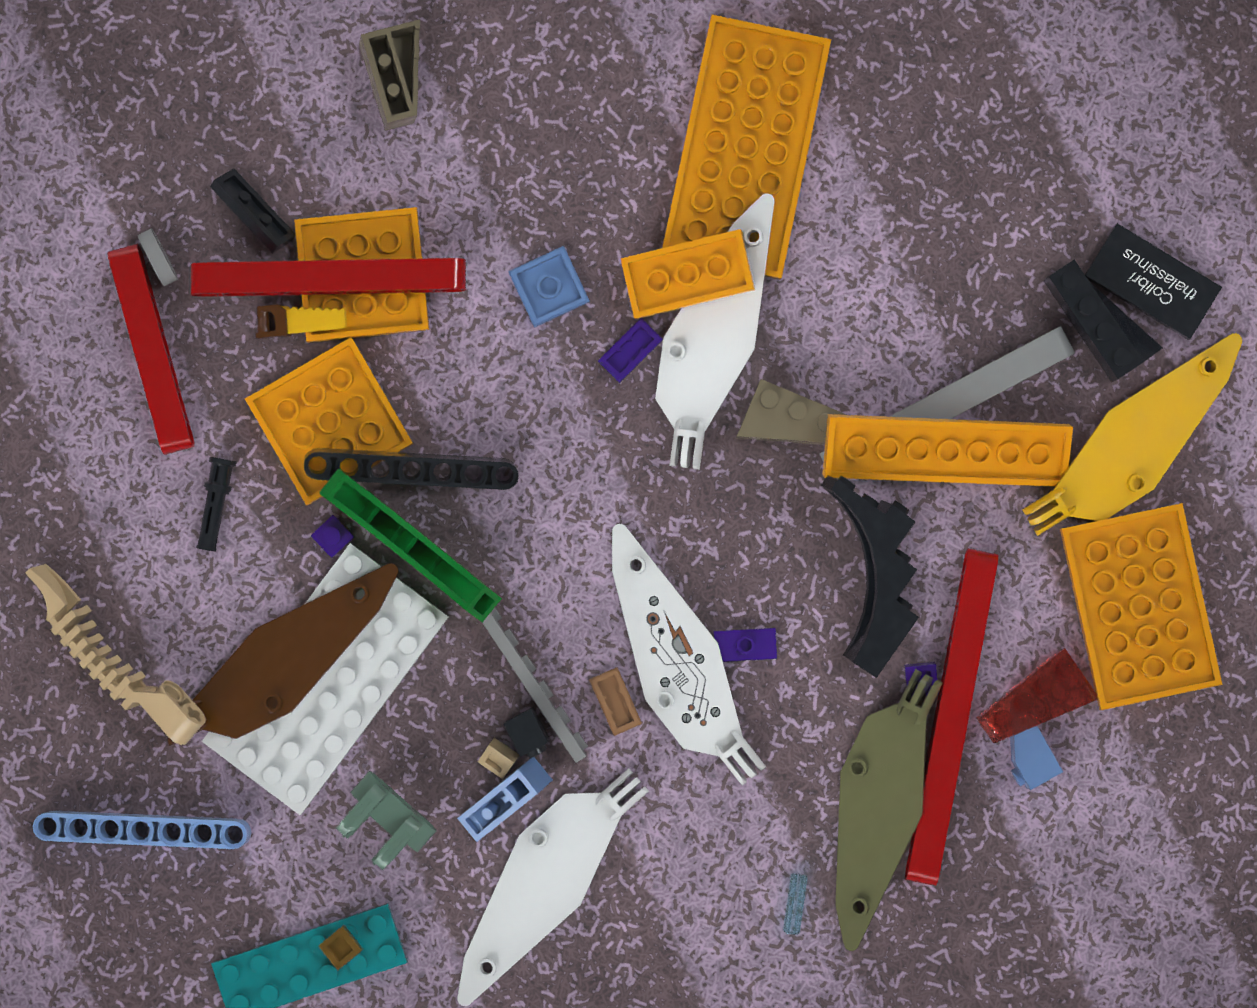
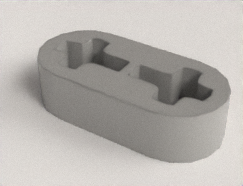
M150 228L137 235L163 286L165 287L178 280V276L153 229Z

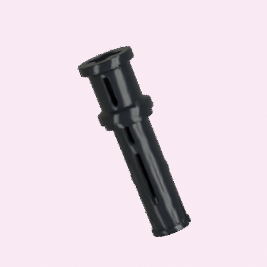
M209 457L211 468L208 481L204 483L205 490L208 492L196 548L216 552L226 494L229 495L232 491L230 479L232 469L236 466L237 462Z

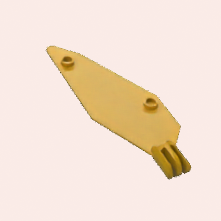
M1237 333L1228 335L1108 410L1055 488L1022 509L1025 515L1031 514L1027 519L1030 525L1039 524L1033 529L1036 535H1040L1067 517L1095 521L1108 519L1154 490L1228 382L1242 344V337ZM1207 361L1211 365V369L1208 372L1205 370V363Z

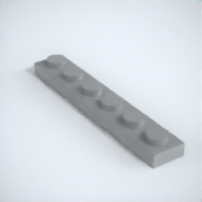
M495 607L484 620L483 625L575 763L587 756L584 749L588 745L579 732L575 734L571 732L567 726V723L571 721L562 706L555 708L549 699L554 694L544 680L540 683L537 681L532 673L537 670L527 654L521 657L515 648L519 644L518 640L510 629L503 630L498 622L502 619V616Z

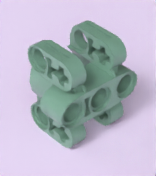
M368 771L350 792L359 802L336 827L342 834V837L348 839L369 817H372L390 833L392 837L372 859V864L377 865L382 870L392 862L406 845L419 852L437 832L435 827L371 771Z

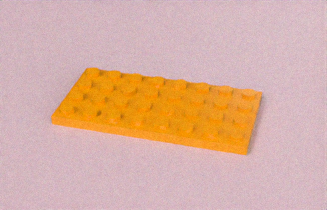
M711 14L662 248L728 232L732 224L763 194H771L774 197L775 203L765 277L782 279L831 39ZM753 232L749 236L750 242H756L759 239V233Z

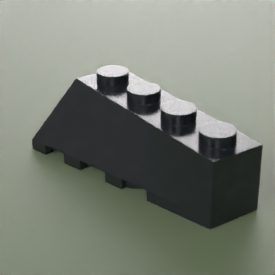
M1072 260L1043 280L1111 382L1118 380L1163 349L1161 345L1089 282L1075 260Z

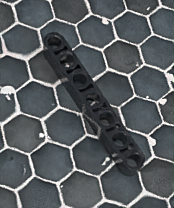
M313 448L307 452L304 458V471L310 478L316 480H329L338 468L343 471L340 463L346 458H352L358 463L355 471L351 473L344 472L356 482L506 490L514 487L519 478L516 466L511 460L506 458ZM316 456L324 458L327 462L326 467L321 471L311 469L309 466L311 458ZM377 460H384L388 463L389 468L384 474H376L371 469L372 464ZM413 461L419 464L420 470L416 475L408 476L403 473V466L407 462ZM440 463L448 464L451 467L449 475L444 478L437 477L433 473L436 465ZM470 465H477L482 470L481 475L476 479H468L464 474L466 468ZM506 466L512 469V475L506 481H500L495 476L496 471L501 467Z

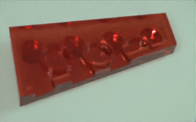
M1063 648L1058 650L977 716L976 719L991 741L997 743L1096 701L1098 697L1068 651Z

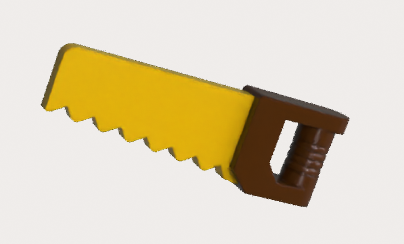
M280 304L256 307L258 333H255L256 339L286 337L297 333L336 330L347 327L346 308L339 310L335 307L331 310L328 307L325 309L321 307L316 309L313 307L308 309L300 307L298 309V307L290 308ZM269 312H272L275 316L276 331H270Z

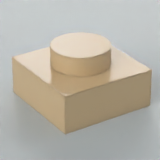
M493 738L478 760V763L501 779H504L519 757V754L496 738Z

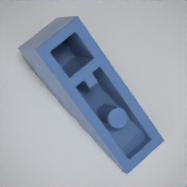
M1013 689L1008 692L1011 762L1015 767L1011 770V773L1020 787L1025 785L1027 789L1032 790L1061 774L1063 771L1018 690Z
M533 757L457 819L474 840L478 842L536 796L553 779L536 758Z

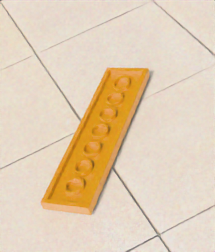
M828 414L822 475L825 478L829 475L834 478L843 476L846 479L1056 486L1069 468L1073 426L1055 423Z

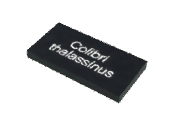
M1118 223L1113 227L1085 273V276L1090 281L1187 340L1192 338L1222 288Z

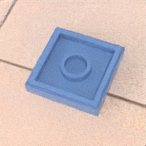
M564 246L508 271L534 328L590 302Z

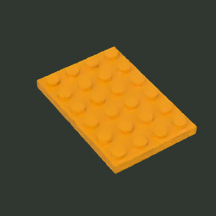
M1183 503L1060 529L1099 710L1222 685Z

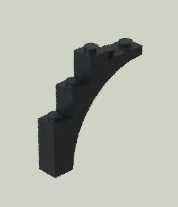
M827 475L821 486L839 502L851 519L861 541L866 563V594L863 612L855 635L843 656L877 678L919 618L910 611L913 605L899 596L917 571L915 567L909 564L912 558L898 549V546L916 521L907 516L910 510L895 500L892 504L883 500L878 503L865 493L861 497L853 491L856 485L845 477L840 476L839 479Z

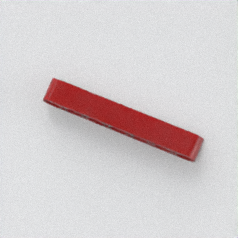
M137 243L109 251L107 255L160 448L164 455L192 448L195 446L193 434L141 248Z

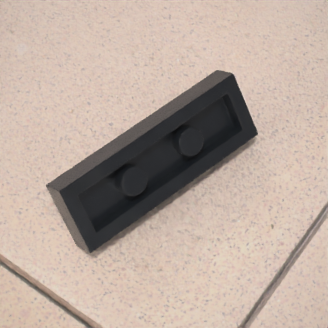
M235 168L213 181L210 186L211 189L272 254L295 238L296 234Z

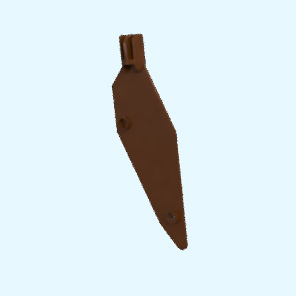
M389 563L255 628L192 700L206 718V722L196 733L206 730L238 739L291 713L380 611L399 573L398 567L395 564ZM364 589V597L357 599V592ZM169 737L167 738L169 746L175 744Z

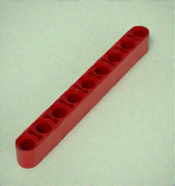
M466 259L201 262L191 264V296L197 297L466 291Z

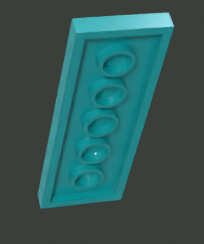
M389 903L215 961L211 965L225 1008H276L406 964L408 960ZM345 925L363 950L337 970L320 949L319 945Z

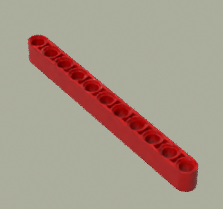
M967 548L941 678L943 684L938 694L925 763L923 815L912 835L906 864L905 880L934 886L938 883L998 566V554L969 548Z

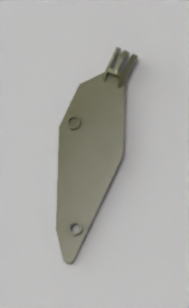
M915 669L899 703L866 717L840 771L835 905L844 947L849 951H854L859 947L923 815L927 715L943 683L936 680L931 687L933 678L927 674L919 682L922 672ZM858 901L862 902L865 906L863 912L857 909Z

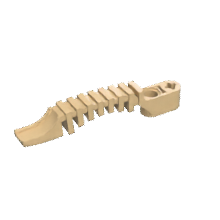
M47 564L29 568L25 572L26 575L39 588L46 601V620L53 627L50 630L55 636L60 635L62 638L60 642L64 647H70L71 651L69 653L73 658L78 657L81 660L79 662L80 666L91 671L89 675L93 680L98 678L101 681L99 685L103 690L109 689L111 691L110 696L114 701L126 698L121 704L125 710L141 705L173 742L180 745L188 743L204 725L206 718L178 684L169 680L164 681L159 687L146 686L142 681L146 675L142 671L128 676L133 670L129 663L116 669V666L122 660L118 655L110 659L105 658L112 651L108 644L99 649L96 648L104 639L101 634L98 633L87 637L97 626L96 623L91 620L77 625L92 611L89 606L86 605L72 610L81 599Z

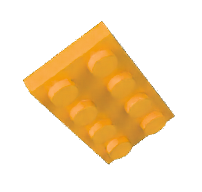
M741 229L620 258L634 319L755 290Z

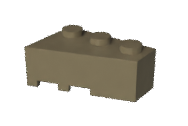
M420 19L364 33L360 36V50L385 131L414 124L417 117Z
M760 379L736 438L825 445L828 414H847Z

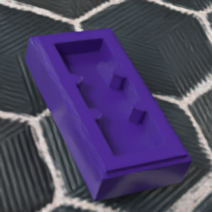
M640 318L598 362L620 383L663 339Z
M775 628L714 631V639L718 642L723 662L777 659Z

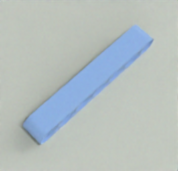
M48 811L37 816L33 823V832L40 840L59 842L237 849L246 844L251 837V827L242 819ZM47 817L52 818L56 822L54 834H50L44 829L43 824ZM77 819H82L86 822L88 829L85 835H80L76 832L74 824ZM108 820H112L118 825L119 831L114 837L105 831V825ZM140 821L145 822L149 826L150 832L147 838L140 837L136 832V825ZM169 823H175L180 827L181 834L178 839H172L168 836L167 826ZM200 824L210 827L212 831L210 840H202L198 836L197 830ZM235 825L241 828L243 837L240 842L230 839L228 831L231 826Z

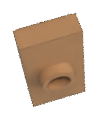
M618 667L589 679L614 736L642 724Z

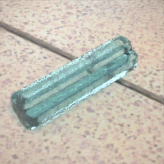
M792 873L790 877L783 931L787 934L799 935L808 879L804 874Z

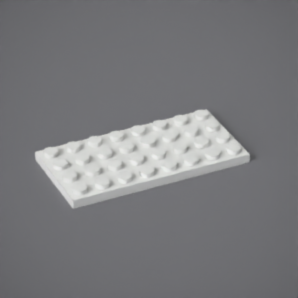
M350 543L305 604L382 566ZM396 577L380 611L291 713L238 739L208 732L202 742L297 814L302 815L449 616ZM364 589L357 592V599L364 597Z

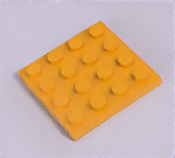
M417 207L294 220L298 261L422 258ZM426 293L302 295V304L306 309L309 307L314 309L317 307L322 309L328 307L331 310L335 307L339 310L346 308L347 327L344 329L305 333L307 343L430 330Z
M352 337L245 398L307 506L323 497L319 492L329 481L312 479L304 471V458L311 449L332 448L401 452L414 444ZM320 456L313 457L309 461L310 468L315 471H321L327 465L325 459ZM346 458L340 463V467L344 472L351 473L357 469L358 463L352 458ZM384 460L375 461L372 464L371 469L377 466L378 464L384 462Z

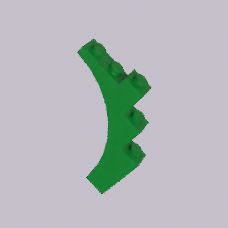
M339 468L319 492L326 500L388 546L482 623L502 599L461 563L443 551L381 499Z

